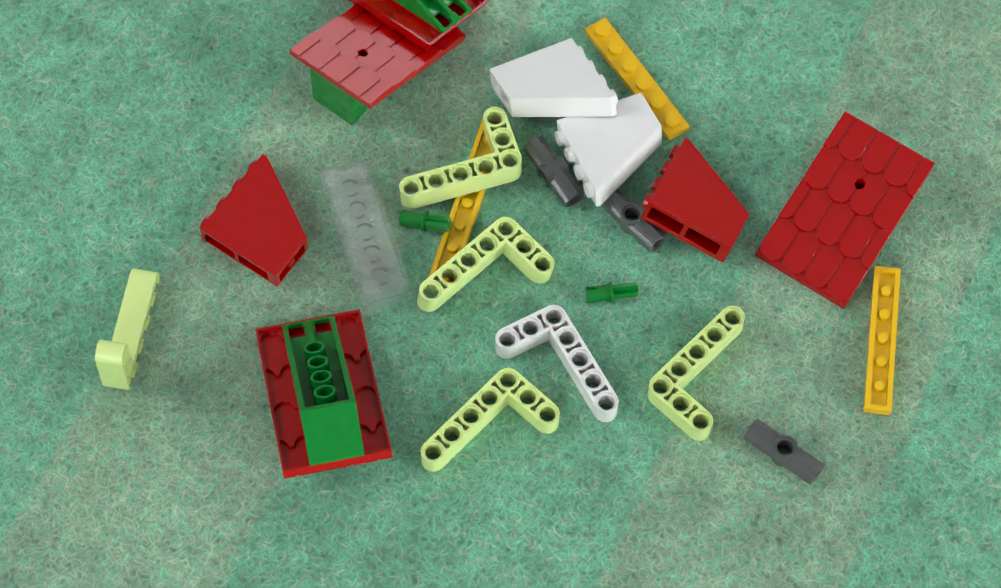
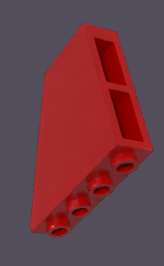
M684 138L680 146L675 144L668 156L672 161L666 160L659 173L663 175V178L657 176L650 189L654 191V194L648 192L641 205L645 210L640 218L723 263L741 232L749 213L692 142Z
M264 154L258 160L251 162L243 178L235 181L232 191L226 198L222 197L219 200L216 210L210 216H206L200 225L202 240L275 286L282 282L308 250L307 237L268 157Z

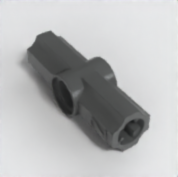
M535 136L524 145V152L537 168L539 178L542 177L547 183L545 186L547 188L551 187L564 207H570L584 197L583 191L570 175L569 166L564 158L556 156L542 136Z
M618 189L600 205L620 224L621 229L625 233L631 234L649 253L656 252L666 241L667 236L657 226L640 218L644 212L643 208L639 204L628 200Z
M758 418L753 421L744 434L743 439L771 457L775 465L785 467L810 485L824 468L825 464L797 446V442L793 437L781 435ZM778 449H787L790 454L783 455Z

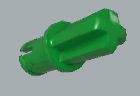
M402 210L399 216L400 226L421 228L422 231L430 229L448 232L452 225L450 217L429 214L428 211L420 213Z
M609 282L607 285L585 287L587 304L600 301H611V303H614V299L638 296V285L635 282L615 285Z

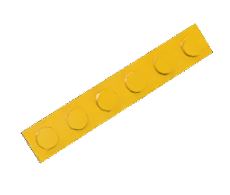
M606 17L585 28V34L631 94L642 93L661 124L662 134L668 141L689 130V124Z
M874 266L863 404V412L890 416L892 411L901 269Z

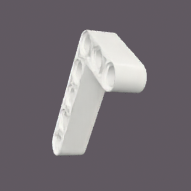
M558 305L547 306L501 328L496 333L495 351L503 359L513 358L549 340L594 416L601 422H610L615 419L618 411V397L562 307ZM557 319L559 322L552 324L548 320ZM533 330L536 333L533 335H528L525 333V331ZM569 340L572 342V344L564 345L561 343V341ZM509 341L513 344L511 346H504L501 343ZM582 361L585 365L576 366L574 362ZM593 382L598 384V387L590 388L586 384ZM608 404L612 408L609 410H604L600 407V405Z

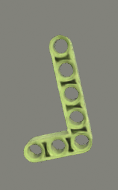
M490 107L483 115L484 134L491 154L403 178L399 184L402 205L409 209H415L517 180L522 173V157L505 111L500 107ZM507 164H514L515 166H513V167H508V166H506V165H507ZM486 170H487V171H490V173H486V174L481 173L482 171H486ZM459 177L466 178L464 180H457ZM434 184L441 185L439 187H432ZM409 191H415V192H416V193H414V194H407V192H409Z
M501 217L422 282L418 292L417 305L423 311H435L501 254H504L526 277L538 284L545 283L550 279L555 264L554 259L515 220L510 217ZM499 231H506L509 235H503ZM481 246H487L491 250L485 251L481 248ZM518 248L527 250V253L518 251ZM462 262H470L473 266H465ZM536 266H543L546 271H541ZM443 278H452L454 282H446ZM431 293L435 298H427L424 294Z
M132 268L112 341L100 339L95 351V363L102 384L105 387L124 390L132 389L129 386L131 378L135 377L138 366L136 359L138 353L141 354L144 339H142L144 330L148 328L150 320L148 313L150 306L153 307L157 293L154 292L156 283L160 282L159 272Z
M737 306L724 308L661 368L649 382L648 400L689 437L697 441H702L709 437L713 425V417L709 411L684 391L683 388L741 333L745 314ZM726 320H734L737 324H729ZM709 337H717L719 341H711ZM691 354H699L702 358L695 359ZM681 371L684 375L676 376L672 372ZM662 388L666 392L660 394L655 392L654 389ZM682 405L686 410L678 411L674 406ZM700 422L706 427L700 429L695 427L694 423Z
M504 368L492 377L422 445V466L432 472L442 469L507 405H510L538 431L545 434L552 433L558 428L559 408L516 370ZM508 381L512 382L514 385L511 387H505L502 385V383ZM529 398L534 402L531 404H524L521 400ZM487 399H492L496 403H494L493 405H486L485 403H483V401ZM548 415L551 416L553 420L544 421L541 419V417ZM467 417H474L477 421L468 423L465 419ZM455 435L458 439L456 441H448L446 437ZM430 453H436L439 455V458L432 460L426 456Z

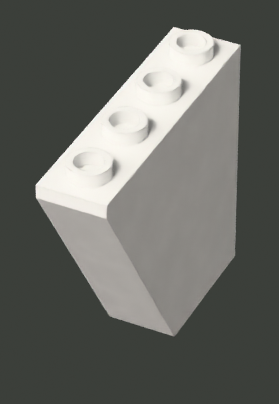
M572 38L489 69L492 87L512 117H612L617 115L616 104L618 103V98L615 91L608 88L604 76L597 73L592 60L588 61L583 48L577 46Z
M642 93L618 100L616 104L617 115L612 117H565L557 120V131L554 132L558 146H563L567 162L573 164L577 180H582L587 198H592L596 207L602 205L662 144L661 124Z

